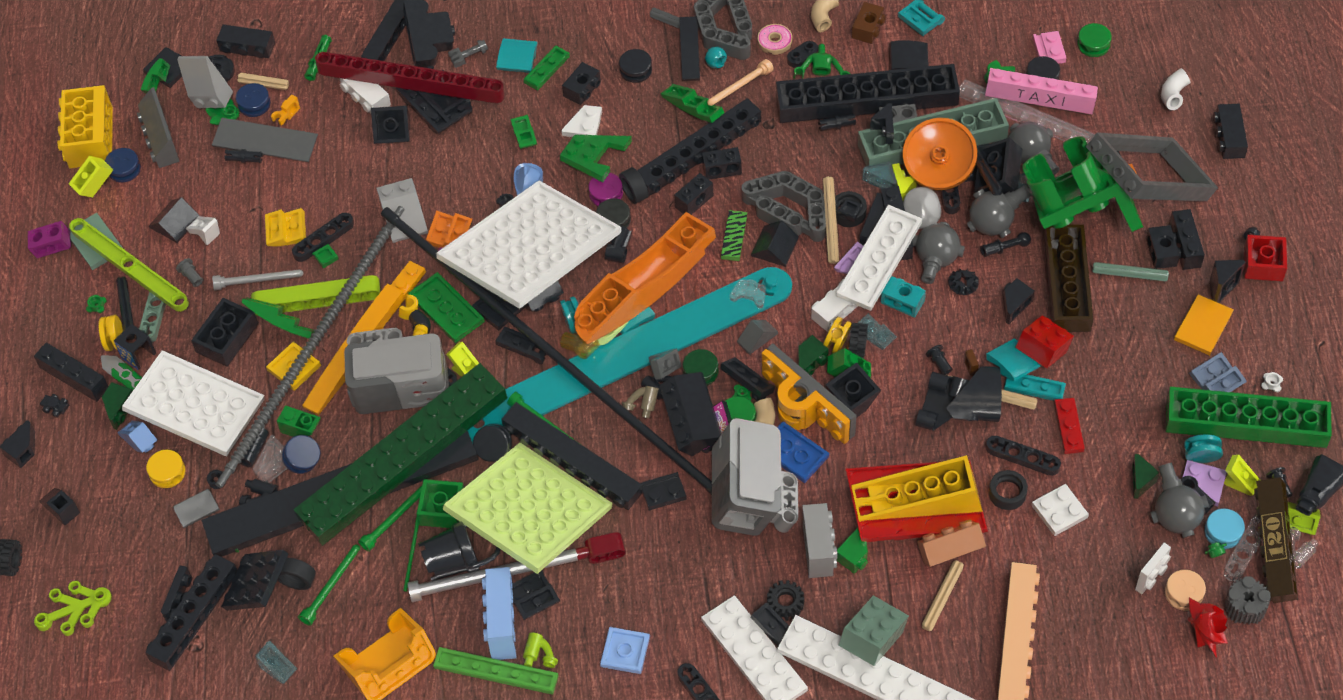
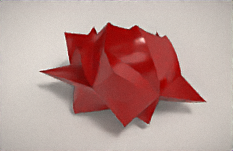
M1189 597L1191 616L1188 618V621L1195 628L1197 648L1207 645L1217 658L1216 645L1228 644L1224 631L1227 629L1225 625L1228 619L1224 615V610L1213 604L1199 603Z

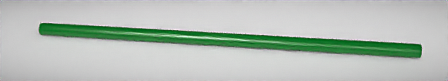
M417 517L404 583V592H407L418 534L419 521Z

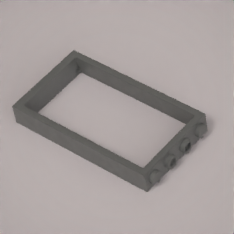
M1097 132L1086 146L1131 199L1208 201L1218 189L1216 184L1172 137ZM1117 151L1160 153L1186 183L1142 181Z

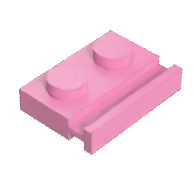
M1059 31L1041 33V35L1037 36L1033 34V42L1038 57L1046 56L1054 59L1058 64L1066 63V55Z

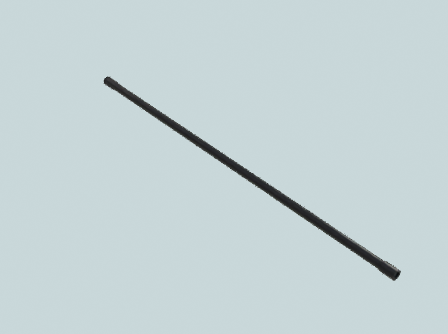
M389 207L382 210L381 216L396 226L712 495V481L478 283L437 259L436 253L438 250L406 224Z

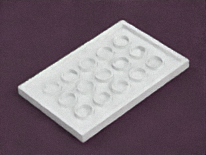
M161 351L123 404L122 411L227 457L263 403L264 395L165 351Z

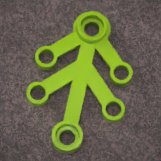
M72 581L68 586L72 594H81L89 597L79 600L62 594L59 589H52L49 593L50 599L55 603L61 602L69 606L49 614L39 613L34 619V624L38 630L46 631L51 628L53 621L71 614L69 620L60 627L65 636L73 634L74 627L79 618L82 626L89 628L93 625L94 618L100 607H105L110 603V591L103 587L92 590L81 586L78 581ZM91 606L88 614L81 616L84 609ZM86 619H90L89 622L84 623ZM66 627H70L68 631H64Z

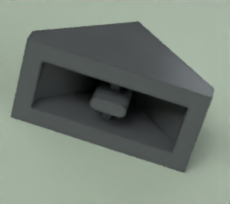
M751 320L737 340V343L750 355L775 337L778 331L767 320Z

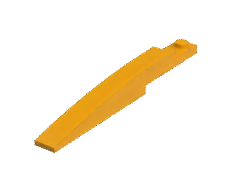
M409 261L392 284L387 283L350 334L384 329L385 324L406 299L408 293L413 290L426 273L425 268ZM347 338L302 405L303 408L318 416L345 382L344 351L348 346Z

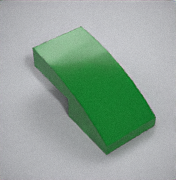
M159 58L147 73L141 87V91L145 94L153 87L156 91L159 81L166 82L170 65L165 60Z
M528 115L511 119V125L519 148L537 145Z

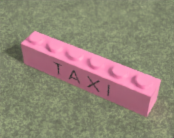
M990 68L985 96L1093 114L1098 87Z

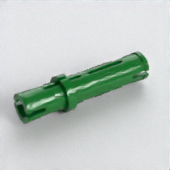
M328 35L321 36L315 53L308 62L309 66L304 76L309 81H314L318 73L315 56L320 52H327L332 42L331 37Z

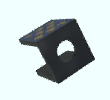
M133 324L127 327L114 340L121 358L137 370L140 369V365L134 352L140 346L152 355L156 354L150 337ZM134 335L136 340L134 343L126 342L129 336Z

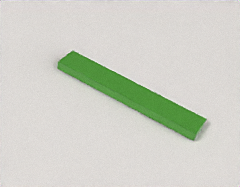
M439 647L433 664L434 669L552 695L559 677L556 672Z

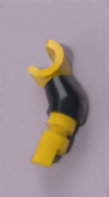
M407 295L405 300L406 307H399V317L410 321L414 331L412 336L429 334L431 330L430 319L418 310L417 298L413 295Z

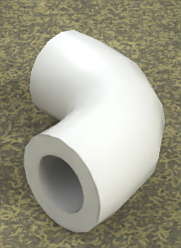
M1182 68L1169 76L1162 86L1161 99L1170 110H1176L1182 105L1183 97L1179 93L1185 86L1191 83L1188 75Z

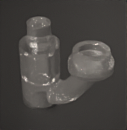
M1291 527L1295 567L1301 568L1316 552V547L1319 543L1317 540L1312 539L1310 542H1304L1296 551L1295 542L1300 540L1301 532L1297 528Z

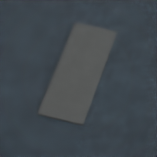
M221 118L212 146L239 151L242 149L255 152L262 151L263 155L309 162L318 134Z

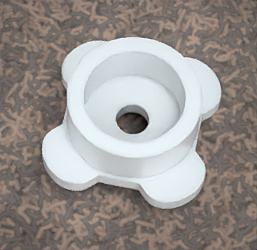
M1274 372L1265 373L1263 376L1264 382L1261 385L1264 390L1269 389L1274 392H1280V383L1283 381V378Z

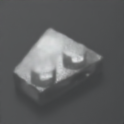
M273 435L269 437L253 467L254 474L261 481L268 483L287 469L282 461L284 446Z

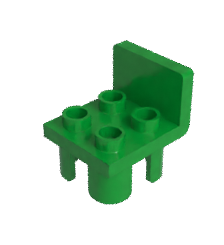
M1074 137L1063 143V148L1073 168L1062 175L1054 176L1045 156L1041 153L1029 158L1023 164V171L1028 179L1027 184L1032 192L1039 220L1044 229L1052 225L1054 228L1065 227L1074 220V215L1087 209L1089 212L1100 211L1109 204V199L1113 197L1116 198L1131 231L1134 232L1143 228L1133 199L1128 196L1087 149V142L1084 137Z

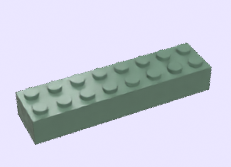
M994 98L893 123V144H886L885 137H882V130L866 129L858 131L857 145L868 172L890 168L892 164L896 163L904 164L903 147L907 136L917 125L933 118H949L963 124L972 133L976 145L1006 139L1008 137L1009 124L998 99Z

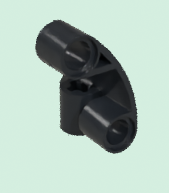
M932 372L928 384L929 389L923 408L919 410L916 426L934 431L949 421L952 417L946 407L970 380Z

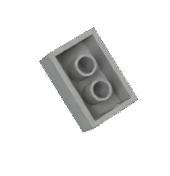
M827 503L803 505L802 526L809 578L833 576V569L837 568V548L834 546L835 532L834 528H832V511H828Z

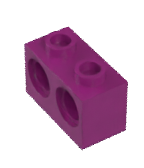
M62 221L28 231V250L36 258L71 248L70 230Z

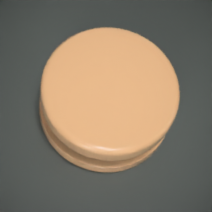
M1191 570L1176 571L1167 581L1165 588L1166 599L1174 608L1189 611V597L1199 603L1202 602L1206 591L1205 582L1200 575Z

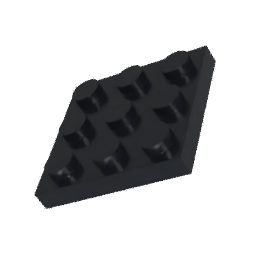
M284 550L244 554L240 560L239 568L232 578V584L224 596V602L221 607L227 611L266 607L288 557V553Z

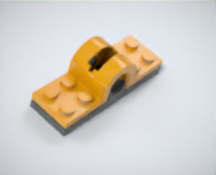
M771 344L762 352V375L766 380H771L778 389V418L781 423L784 421L795 430L808 428L817 420L820 427L826 428L835 440H840L843 444H846L849 439L855 436L856 414L776 345ZM790 416L800 417V419H794Z

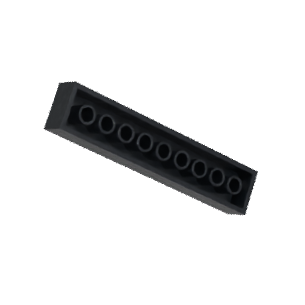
M954 64L776 81V99L780 123L833 118L835 115L854 114L856 116L876 114L879 112V107H885L887 104H892V106L915 104L916 109L959 105L960 97Z

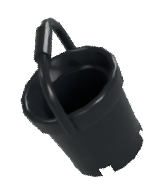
M458 521L450 529L418 543L419 547L425 546V550L421 551L428 573H435V576L431 577V581L466 571L469 573L479 571L480 566L493 561L499 555L501 549L496 546L495 552L490 557L478 562L465 529L467 526L462 521Z

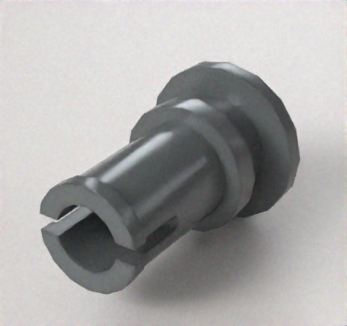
M190 258L184 259L177 265L176 271L187 277L193 287L200 286L203 278L195 271V266L192 264L193 261Z

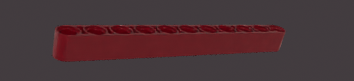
M320 52L315 56L317 71L320 75L490 103H500L504 100V85L502 81L497 79L330 52Z

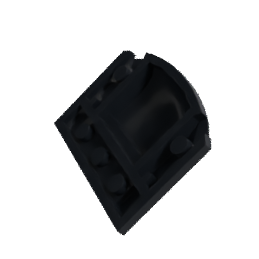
M428 66V67H427V68H429V69H434L433 66ZM396 87L398 94L406 105H409L428 124V128L435 133L442 132L472 112L470 99Z

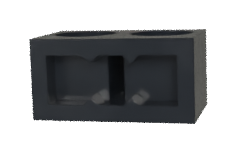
M738 147L702 153L704 174L709 180L742 174L741 157Z

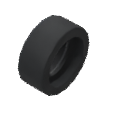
M631 167L619 174L622 189L633 204L648 198L646 184L635 168Z
M852 191L841 192L836 195L837 224L843 227H855L861 224L866 218L867 204L864 197ZM846 198L863 205V209L854 222L837 215L839 206L843 204Z
M1004 470L998 472L990 481V500L1000 509H1017L1026 500L1028 489L1026 479L1016 471ZM1002 482H1012L1020 488V494L1015 498H1004L997 493L996 487Z
M287 558L277 581L289 588L308 590L311 588L316 571L306 562L295 558Z

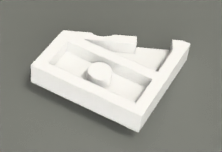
M584 105L562 129V136L597 135L602 107Z

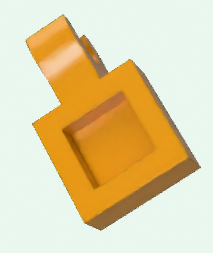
M291 94L282 103V110L272 113V121L274 122L277 118H280L278 120L279 125H283L286 119L290 120L300 109L298 98Z

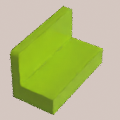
M1288 502L1291 529L1315 535L1320 520V510L1317 509L1316 512H1312L1310 516H1307L1296 509L1297 504Z

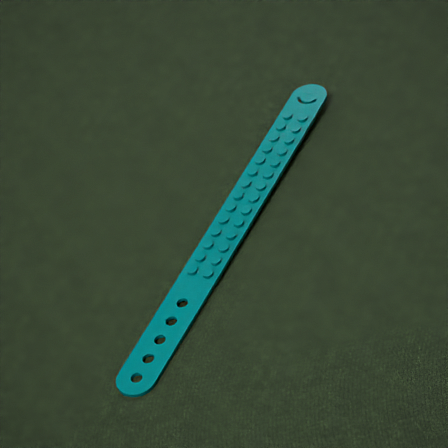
M775 267L760 269L628 331L605 345L594 347L569 359V361L602 388L649 366V357L676 348L680 351L785 301L792 292V280L782 269ZM761 280H763L762 290L764 293L768 295L763 294L758 288V284ZM558 364L505 389L507 400L481 420L485 422L484 426L488 424L502 425L501 419L511 408L507 401L514 392L522 395L525 400L524 402L542 416L592 392ZM471 427L468 430L472 443L475 434L481 428Z

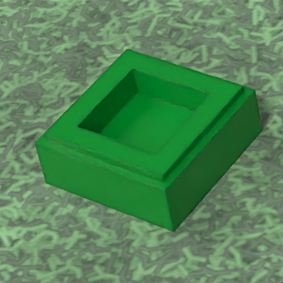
M329 244L313 252L314 258L322 268L339 260Z

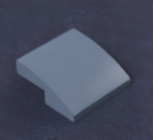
M1222 352L1189 373L1202 390L1232 392L1247 382L1238 368L1230 365Z

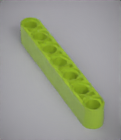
M373 275L362 276V279H359L360 282L356 283L357 287H354L352 295L346 300V304L375 300L380 293L379 278ZM348 279L253 292L251 298L284 306L282 313L328 307L336 300V296H339L338 293L342 292L341 289Z

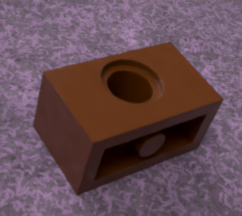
M864 2L852 27V39L872 44L874 38L879 36L880 25L885 23L884 7Z

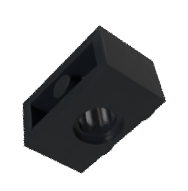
M582 62L563 83V97L579 105L588 100L592 91L598 88L601 83L600 70Z
M699 173L674 194L675 208L683 214L687 212L692 215L714 196L713 182Z
M1171 225L1148 228L1146 241L1154 269L1177 267L1178 261L1181 259L1180 247L1177 248V236L1172 231Z

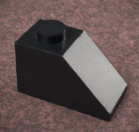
M1018 278L1012 283L1009 282L1003 290V303L1007 324H1010L1033 302L1035 290Z

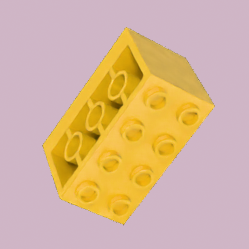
M105 86L62 90L61 98H59L61 112H58L61 126H58L60 140L57 141L59 151H62L63 161L67 162L69 168L81 167L89 156L102 158L105 161L113 148V106Z

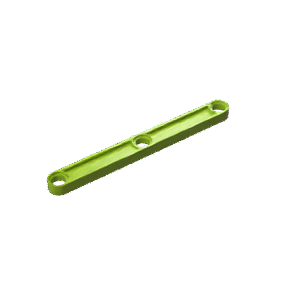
M77 218L70 222L69 228L76 238L175 311L187 309L189 302L186 295L85 220ZM77 225H83L82 229L74 230ZM126 262H133L130 267H124ZM184 299L181 305L175 304L176 300Z

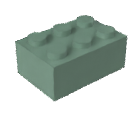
M873 595L845 626L838 646L875 666L903 634L909 615Z

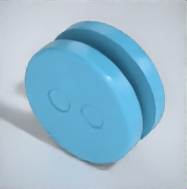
M1218 509L1209 515L1204 532L1211 544L1220 542L1222 545L1226 543L1227 546L1224 548L1230 549L1240 543L1244 534L1245 524L1242 517L1235 511Z

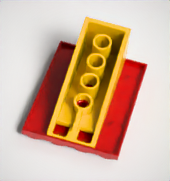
M967 455L943 462L846 468L862 542L920 538L930 533L936 535L941 533L943 528L950 526L953 528L958 527L961 522L966 520L979 523L982 533L988 532L972 465Z

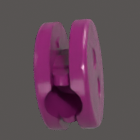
M609 173L604 182L592 178L589 182V196L596 206H599L607 199L616 198L621 200L623 197L622 182L615 174Z

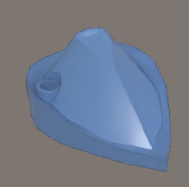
M532 163L519 164L514 171V184L517 196L537 181L543 182L542 169Z

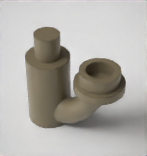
M645 386L637 389L626 402H622L623 407L634 411L636 405L633 403L643 396L641 409H643L642 417L649 418L651 411H654L659 388Z

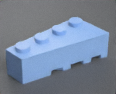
M510 567L485 569L486 577L482 578L483 590H486V594L482 595L483 607L487 609L486 612H483V622L487 624V629H483L484 642L488 641L492 659H515L517 656L514 644L516 639Z

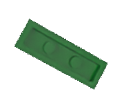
M555 45L523 79L524 83L538 91L570 57V53Z

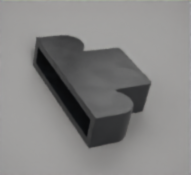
M404 0L403 13L413 64L423 68L428 66L434 67L437 62L438 52L453 49L455 28L454 25H451L449 13L447 11L428 13L429 5L425 0Z

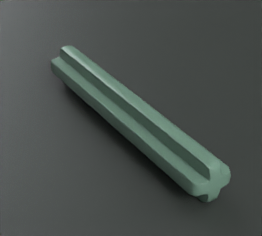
M1094 262L1092 269L1093 273L1159 281H1167L1169 276L1168 270Z

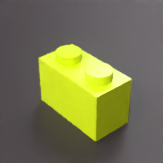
M89 156L69 182V185L79 195L93 198L113 169L102 158Z

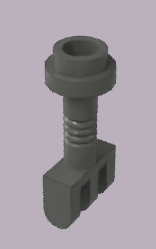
M478 40V45L460 52L459 48L449 51L448 55L454 67L457 68L466 64L464 58L479 51L482 54L488 50L485 41Z

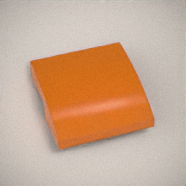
M436 210L426 240L434 247L444 248L469 230L472 218L457 213L451 216Z

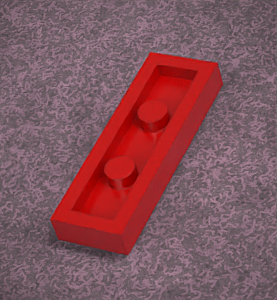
M1055 399L1054 406L1064 454L1084 452L1085 447L1075 399Z

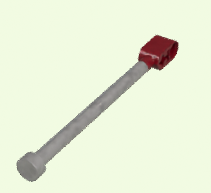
M614 532L589 538L584 542V547L563 551L545 568L586 558L593 564L621 558L626 554L621 533ZM519 561L488 568L510 567L511 576L532 571ZM485 569L419 584L418 580L408 582L411 601H421V596L481 583L482 578L486 577Z

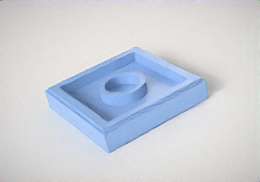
M609 627L600 666L641 674L650 634Z

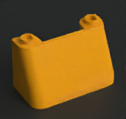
M402 608L389 616L387 625L390 632L358 655L352 648H344L333 656L338 665L367 700L383 699L430 665L435 659V650L424 629Z

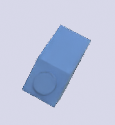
M132 420L117 432L137 452H148L154 447L153 443L157 441L147 426L139 421Z

